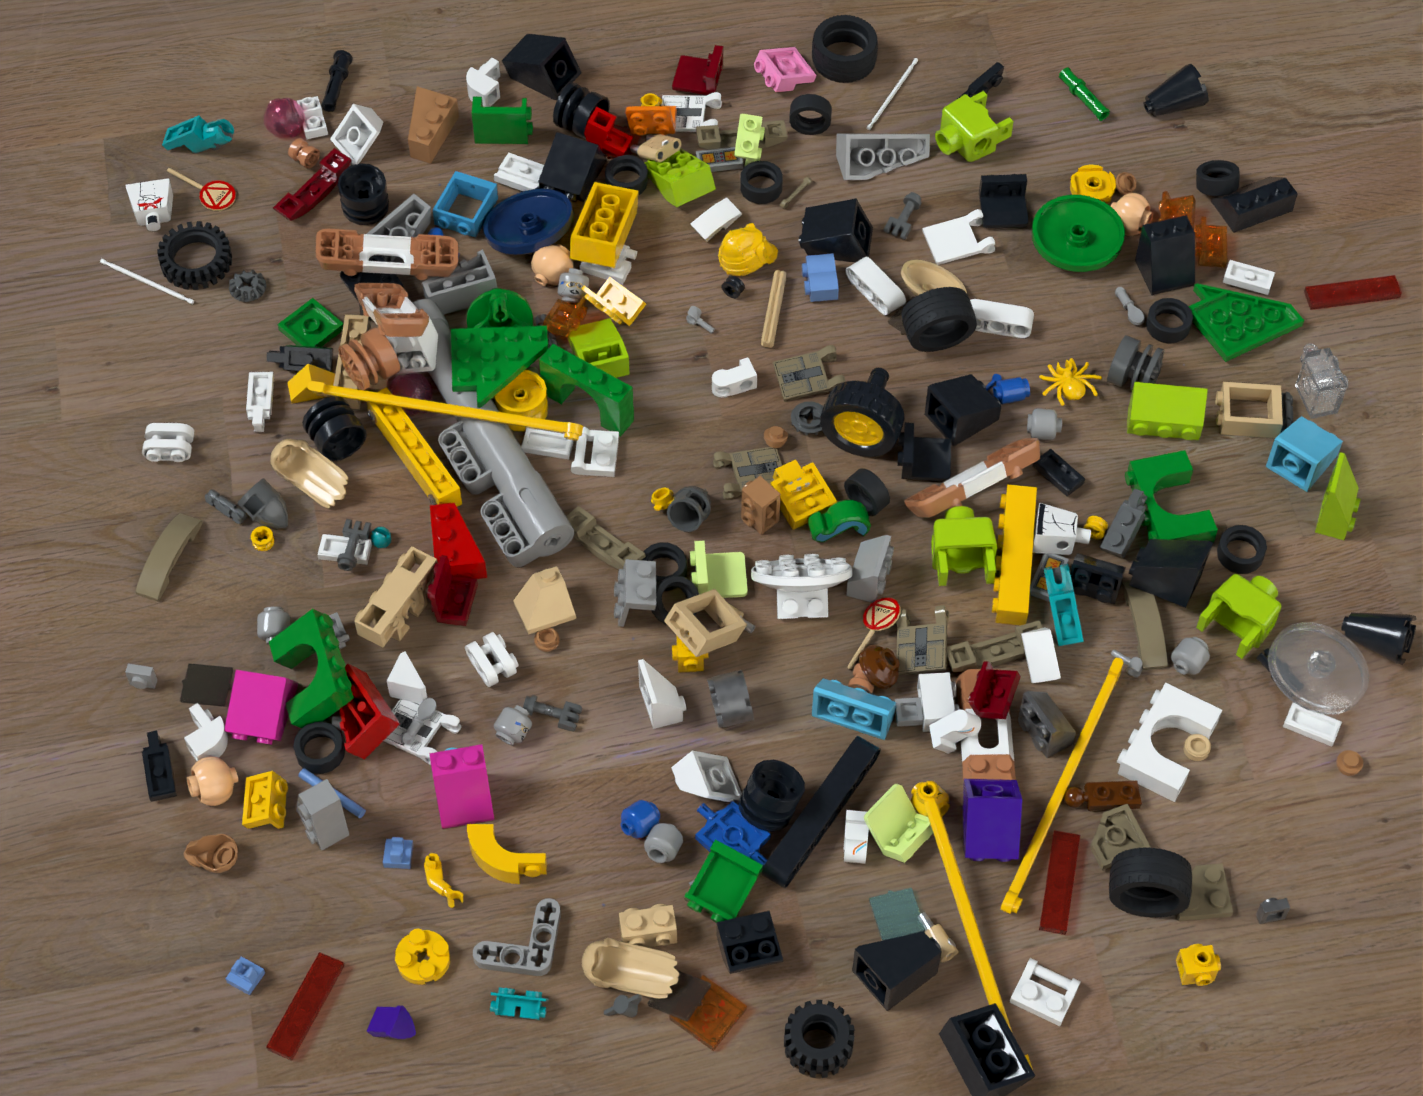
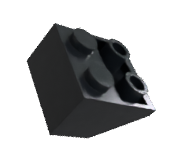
M1077 553L1070 573L1074 594L1088 596L1102 603L1115 604L1126 567Z
M770 910L717 922L716 936L722 959L729 974L783 962Z

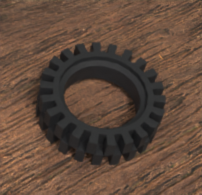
M191 221L187 222V228H183L182 224L177 225L178 232L173 228L170 229V236L165 234L162 237L163 242H159L157 254L164 277H167V281L170 283L174 282V286L179 288L182 284L183 289L189 290V286L192 285L193 290H199L198 284H203L204 289L209 288L207 282L211 281L215 285L218 283L216 277L222 280L225 277L224 272L228 273L230 271L229 265L232 266V252L228 237H226L223 230L220 232L219 227L215 225L212 228L211 223L208 222L203 227L202 221H197L196 226L193 227ZM191 243H206L216 250L213 260L200 268H183L174 261L175 255L180 248Z

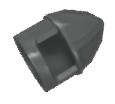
M264 478L257 482L237 503L252 518V521H256L260 525L275 529L288 526L286 503L281 493H278Z
M696 486L680 489L668 506L667 515L671 524L684 532L696 530L707 519L711 511L708 491Z

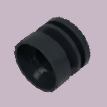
M572 82L563 89L557 99L553 112V122L556 126L564 128L566 131H573L575 135L586 139L584 134L585 128L595 108L598 107L609 113L610 101L607 97L597 92H590L588 88L581 87L579 84Z
M361 163L352 165L342 172L338 180V190L344 216L349 221L358 225H370L383 219L389 209L387 183L384 173L378 167Z
M333 396L317 402L307 411L302 421L304 430L310 439L314 441L317 450L330 461L343 460L353 455L361 448L367 437L366 429L354 415V411L350 408L348 402L342 397Z
M774 759L763 760L756 764L747 781V785L739 799V810L748 823L758 829L779 831L787 827L805 791V782L801 774L789 764Z

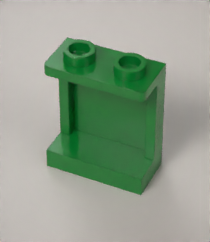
M473 96L471 114L475 144H528L529 135H533V122H529V120H532V107L527 105V98H522L521 107H483L482 97Z
M715 839L689 891L684 895V900L688 902L686 906L698 913L704 910L712 915L710 919L716 923L737 918L763 870V865Z

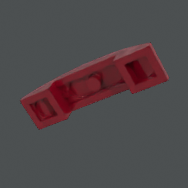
M334 148L319 162L321 168L294 195L288 192L273 209L289 221L308 213L338 184L340 175L352 162L351 158Z

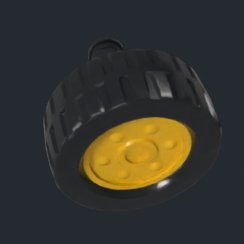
M879 367L872 369L867 382L847 381L834 387L824 404L820 416V424L825 436L835 446L853 455L877 457L888 453L896 444L904 424V411L900 402L885 389L889 373Z

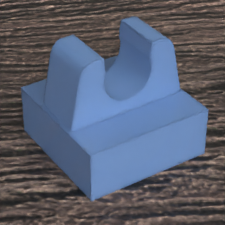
M402 837L386 839L383 857L384 868L410 869L414 846L413 840H404Z
M241 956L232 966L230 973L225 979L228 984L250 995L264 976L265 971L260 966Z

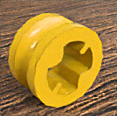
M1090 516L1087 518L1083 528L1091 530L1090 538L1102 539L1108 524L1101 517Z
M260 526L251 533V541L256 550L267 551L273 547L275 541L270 528Z

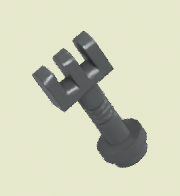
M913 192L905 196L903 200L905 207L899 218L896 219L890 216L885 225L884 232L889 233L892 227H894L893 236L897 237L900 230H902L900 238L904 240L907 238L911 231V224L906 222L913 209H919L922 204L921 197Z
M346 519L342 532L343 537H349L345 553L339 554L337 558L340 569L351 571L356 567L357 558L354 557L358 541L359 539L368 541L371 523L366 522L363 530H361L362 521H356L354 528H351L352 520Z
M526 696L523 708L529 712L530 716H532L534 711L547 714L559 719L558 728L572 732L576 730L577 725L575 723L579 721L580 716L578 714H581L582 706L566 701L564 708L561 709L537 702L538 696Z

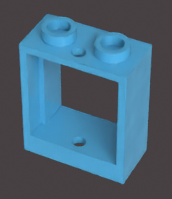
M455 171L433 208L434 225L476 238L484 225L487 215L498 200L497 184ZM458 194L483 201L473 220L448 212Z

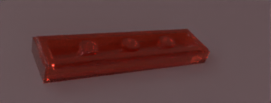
M1395 275L1307 286L1304 290L1310 310L1398 299L1402 294Z
M1056 830L1053 832L1039 930L1066 935L1080 835Z
M321 952L318 953L266 1048L268 1051L288 1060H293L342 972L344 962Z

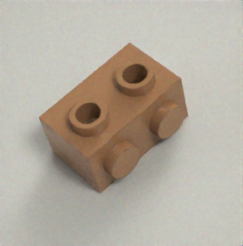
M761 476L754 481L747 482L742 489L741 518L747 526H752L762 535L779 522L781 494Z

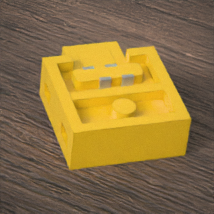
M795 459L774 470V481L770 485L781 494L780 510L792 530L807 524L808 518L816 511L821 512V514L825 513L831 505L837 502L813 462L801 469Z

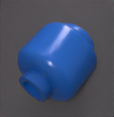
M645 800L636 801L622 811L621 829L626 835L635 839L644 838L649 835L653 826L659 824L660 812L652 802Z

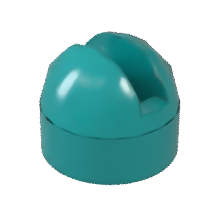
M381 526L375 528L371 534L372 544L377 548L388 547L392 541L389 530Z

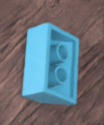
M823 678L815 686L812 705L813 717L882 740L886 739L895 716L896 702L885 696L867 693L861 688L845 686L836 680Z

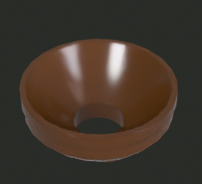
M870 645L860 652L859 663L861 669L872 684L880 689H889L897 682L900 664L892 650Z

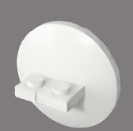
M805 554L804 558L794 559V555H780L779 560L755 561V566L751 569L752 580L767 587L777 589L778 619L828 617V588L852 577V566L846 563V558L819 559L818 554Z

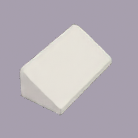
M1044 627L1021 633L1031 683L1060 679L1061 676L1051 630Z

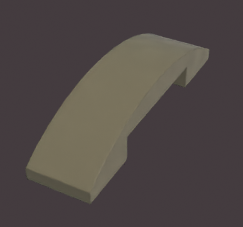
M784 120L762 122V127H765L763 141L759 140L758 148H768L787 140ZM718 125L696 126L699 147L711 150L736 146L738 129L719 131Z
M580 506L566 516L574 528L573 537L608 565L617 569H623L626 559L642 560L646 557L644 552L630 542L622 543L597 525L595 517Z
M180 513L168 524L145 563L135 591L136 595L159 602L170 583L168 578L187 542H193L203 524L202 520Z
M1130 581L1122 582L1126 605L1130 607L1138 640L1137 651L1142 661V669L1167 668L1165 639L1154 595L1130 586Z
M1038 620L1015 627L1014 633L969 645V642L966 641L948 646L947 660L953 672L981 669L984 661H989L992 667L1016 660L1026 656L1021 633L1043 627Z

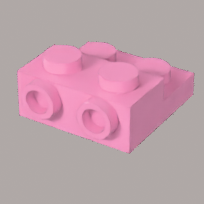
M795 47L760 50L754 62L755 71L764 76L766 86L772 87L775 92L793 91L796 84L814 82L817 76Z

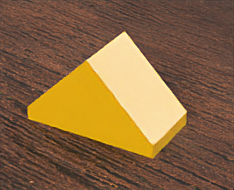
M307 364L288 381L291 403L325 398L326 396L316 395L307 388V384L310 381H316L327 385H334L335 373Z

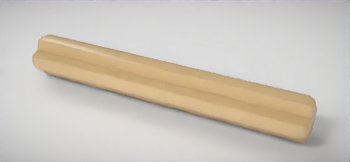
M776 270L774 272L761 345L764 348H772L774 346L786 282L785 271Z

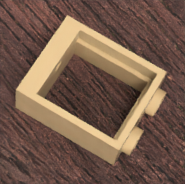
M1223 382L1221 391L1216 392L1215 400L1216 405L1220 406V410L1217 411L1216 425H1220V435L1276 438L1280 434L1283 426L1281 385ZM1230 399L1267 402L1268 419L1230 416Z
M716 589L675 603L664 620L696 657L736 642L747 626L744 620ZM705 610L721 629L709 633L693 613Z

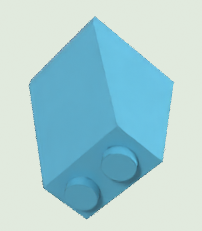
M1301 416L1275 438L1266 467L1308 492L1337 457L1343 441L1337 438L1336 435L1325 431L1314 422Z

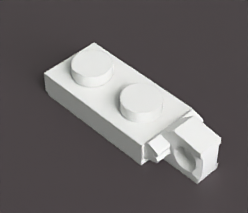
M249 372L246 411L248 420H252L254 432H264L265 419H270V415H272L273 372Z

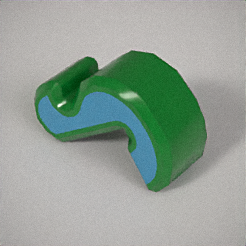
M854 500L836 502L829 507L827 512L821 514V512L816 511L808 518L811 537L817 542H825L851 527L865 536L871 528L866 506Z

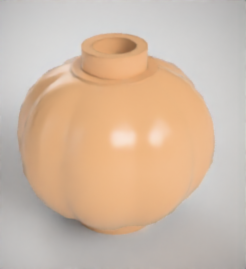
M1128 193L1122 196L1117 203L1112 202L1110 206L1120 216L1124 225L1125 235L1127 236L1140 234L1139 227L1142 228L1143 225L1152 222L1153 212L1150 211V204L1140 194Z
M556 244V246L550 245L535 251L531 261L532 270L536 275L534 279L542 286L546 284L557 286L560 275L564 272L569 273V268H573L570 251L560 244Z
M212 756L198 760L191 768V776L187 777V785L191 797L197 796L201 803L209 806L225 803L232 795L234 783L238 782L235 767L230 768L222 759Z

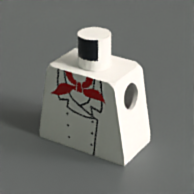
M169 178L126 185L138 225H146L149 231H158L161 227L160 223L171 220L173 191Z

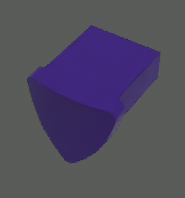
M400 1005L397 1007H377L367 1029V1032L373 1037L406 1039L416 1034L409 1012L404 1006Z

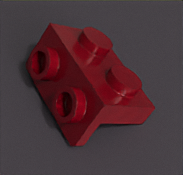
M984 661L981 670L977 673L975 687L969 695V705L975 714L980 718L1006 720L1021 678L1018 671L995 670L989 661Z

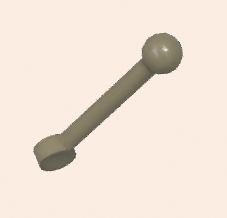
M805 177L803 183L787 199L781 202L780 207L786 209L789 202L806 186L811 185L812 179Z

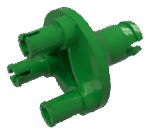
M491 289L478 296L471 303L467 312V328L533 326V313L529 303L520 294L511 290Z

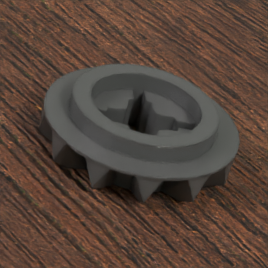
M243 269L242 274L235 273L234 278L229 280L230 294L239 301H254L260 298L266 290V280L261 273L257 274L254 270L246 272ZM243 282H246L247 284L251 283L252 287H249L247 285L243 286Z
M816 402L798 404L791 413L792 426L796 428L797 432H804L806 436L809 433L817 435L819 431H822L820 416L824 406ZM810 413H812L813 420L810 424H807V419Z

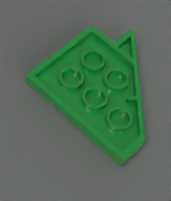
M1199 283L1194 285L1193 291L1201 301L1188 306L1192 311V322L1225 362L1303 326L1304 319L1289 303Z
M547 326L451 329L452 391H477V408L484 406L548 350Z

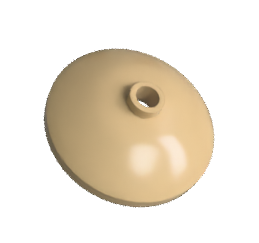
M910 260L901 269V276L905 285L915 296L940 287H957L967 293L965 286L955 275L934 263L923 260Z

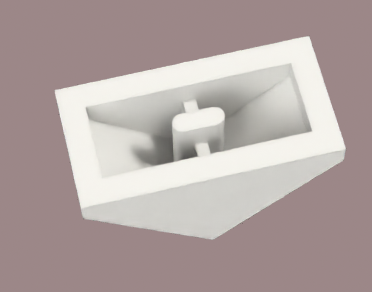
M406 652L400 653L387 679L390 697L421 704L424 699H427L425 685Z

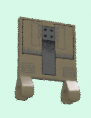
M828 345L816 352L773 362L784 402L832 391L840 383L846 382L843 375H837L827 380L822 361L833 362L837 359L834 345Z
M772 447L733 453L720 451L714 453L713 465L716 469L731 464L737 480V484L726 483L724 485L722 494L725 500H731L742 495L744 485L749 481H754L759 476L770 484L774 481V470L782 466L777 448Z
M945 605L935 607V624L910 626V615L907 614L905 609L901 610L897 620L896 658L900 664L899 675L946 671L949 611L946 610Z

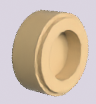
M1201 734L1190 735L1185 741L1184 753L1193 761H1202L1208 757L1211 743L1208 738Z

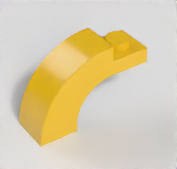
M467 824V834L472 856L478 866L491 877L506 883L520 884V875L528 877L547 875L546 853L509 852L503 849L495 840L494 824Z

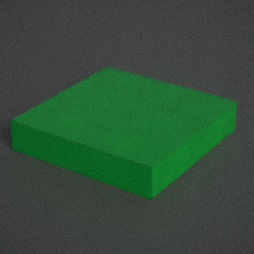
M312 298L277 325L279 331L297 346L322 347L343 331L344 323Z

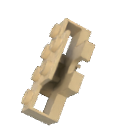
M345 315L340 345L344 343L349 345V341L352 339L357 340L361 344V334L371 329L369 317L364 315ZM338 355L333 386L360 390L346 373L340 355ZM378 375V383L374 386L370 384L367 390L380 391L386 388L388 378L385 380ZM344 398L351 409H360L361 401Z
M412 546L406 554L403 553L395 569L385 576L380 589L372 593L369 603L364 610L361 609L355 617L357 634L381 647H384L391 637L401 641L410 629L409 625L405 624L404 618H409L407 616L408 610L411 614L418 617L428 604L425 591L435 578L434 566L438 563L437 559ZM415 563L419 564L420 567L415 573L410 571ZM372 621L374 623V628H371L369 626Z

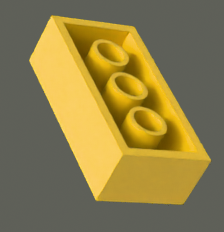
M594 182L571 235L570 259L615 268L637 214L639 191Z

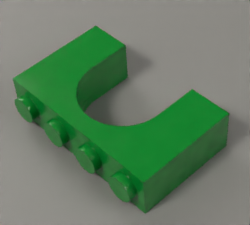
M552 344L539 359L540 376L545 382L547 397L562 405L574 391L576 385L586 391L597 403L600 410L601 427L609 431L619 432V437H621L633 423L632 386L555 344Z
M1186 450L1129 462L1128 470L1125 472L1126 484L1131 486L1132 491L1137 489L1143 491L1147 496L1143 505L1146 507L1144 512L1146 516L1142 525L1148 529V540H1200L1213 543L1215 541L1218 529L1210 510L1176 515L1163 510L1154 499V494L1162 489L1190 483L1193 468Z
M311 609L269 641L274 662L293 669L314 653L318 657V667L312 682L307 688L286 702L292 725L303 728L314 722H322L354 699L351 690L352 685L345 670V661L341 656L339 641L335 636L333 621L329 615Z

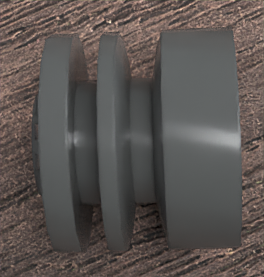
M1125 335L1113 358L1107 382L1123 387L1127 380L1131 379V391L1133 390L1134 382L1155 384L1163 365L1164 349L1158 347L1153 356H1151L1153 345L1149 344L1143 353L1139 352L1141 341Z

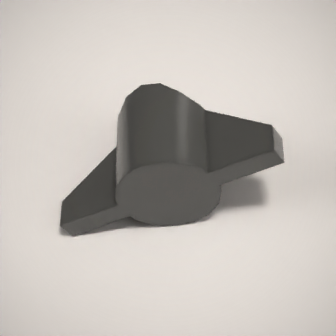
M640 994L633 997L619 995L615 999L613 1006L604 1010V1015L621 1014L631 1018L635 1017L642 996Z

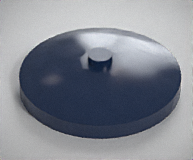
M552 189L527 190L512 195L497 204L487 215L483 230L488 244L496 251L514 255L532 253L543 247L550 246L561 239L573 224L574 211L568 197L559 191Z

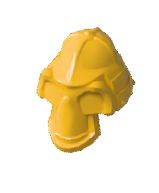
M749 223L745 228L730 230L725 235L719 248L718 258L720 267H722L727 275L745 276L755 272L766 263H773L777 258L778 250L775 245L766 240V237L763 236L760 230L755 228L753 223Z

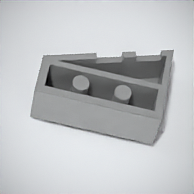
M483 249L477 252V256L473 259L460 261L459 266L455 268L449 277L433 276L422 282L425 299H430L437 303L443 315L469 308L478 296L497 288L495 275Z
M328 779L298 794L296 811L301 817L306 828L305 833L312 845L317 843L322 851L349 836L340 798Z

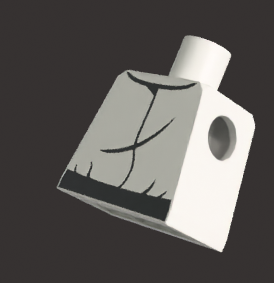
M1039 503L1034 526L1032 553L1072 554L1075 542L1089 544L1091 530L1077 527L1078 515L1076 513Z

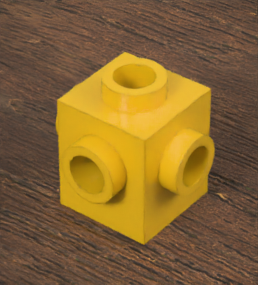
M676 635V645H672V660H677L678 673L704 671V659L708 658V653L696 657Z
M1190 945L1188 948L1180 949L1176 958L1182 985H1208L1215 980L1218 971L1221 970L1219 955L1214 954L1212 945Z

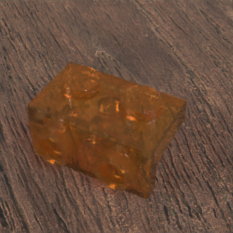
M1164 191L1162 193V201H1159L1161 218H1158V221L1187 215L1194 230L1196 206L1194 195L1171 199L1168 191Z
M1201 216L1200 224H1196L1194 230L1195 238H1198V242L1195 243V256H1198V266L1226 268L1227 226L1206 225V217Z
M582 297L577 306L558 299L544 319L542 326H547V330L552 334L568 338L573 330H578L581 320H584L588 307L585 304L587 299Z

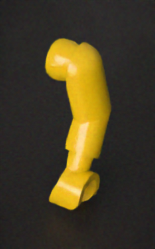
M430 853L429 856H426L424 868L429 887L441 896L447 897V903L450 908L455 907L453 899H459L463 903V893L453 891L451 886L443 880L440 857L435 853Z

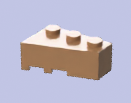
M417 86L408 136L411 158L432 163L459 118L456 98Z

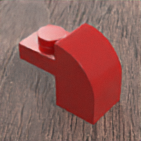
M596 107L585 128L584 134L587 142L597 144L601 150L605 149L617 156L625 155L632 143L633 137L613 127L616 116Z

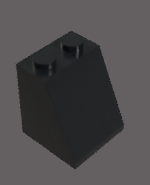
M526 34L502 60L511 79L553 100H557L563 89L568 84L574 82L582 73L564 37Z
M556 132L538 183L542 189H552L563 193L572 202L577 200L584 202L603 169L607 158L599 145Z
M857 198L806 207L804 218H802L803 228L802 234L799 236V244L808 256L834 254V259L837 261L855 263L864 257H869L873 226Z
M1187 215L1142 226L1135 262L1151 295L1195 285V232Z
M972 374L928 386L924 415L946 439L951 441L953 447L995 423L1000 418V401L995 396H992L986 390L983 382L977 380Z
M1150 539L1146 548L1141 546L1136 561L1134 560L1128 574L1132 575L1129 585L1186 608L1201 579L1213 542Z
M924 931L860 945L854 951L852 972L885 1010L889 1011L938 973L942 953L941 947L933 937L929 938Z

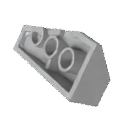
M837 133L836 157L844 180H867L903 165L928 158L930 152V134Z

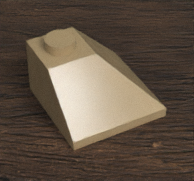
M557 566L534 573L513 600L528 634L576 619L565 581Z

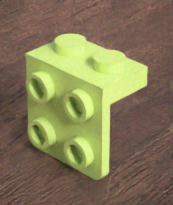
M694 541V551H690V565L695 566L696 572H691L692 583L697 587L699 595L716 589L723 598L745 597L748 589L744 554L742 552L705 554V541Z
M894 784L864 815V821L883 855L904 863L933 834L929 818L916 812L902 785Z

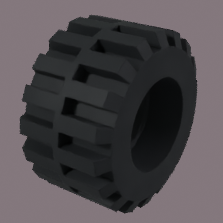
M816 1000V1004L807 1001L804 1008L800 1005L796 1007L795 1013H791L788 1017V1023L785 1025L784 1032L785 1055L787 1058H790V1064L793 1068L799 1066L801 1074L804 1075L807 1071L810 1072V1077L816 1078V1074H821L822 1078L828 1077V1072H832L835 1075L839 1073V1067L844 1069L848 1059L852 1056L855 1038L854 1024L851 1025L849 1014L844 1016V1009L840 1006L837 1009L834 1008V1003L828 1001L827 1005L822 1004V1000ZM822 1029L829 1032L834 1037L835 1042L827 1048L817 1049L808 1045L804 1041L803 1036L811 1030Z

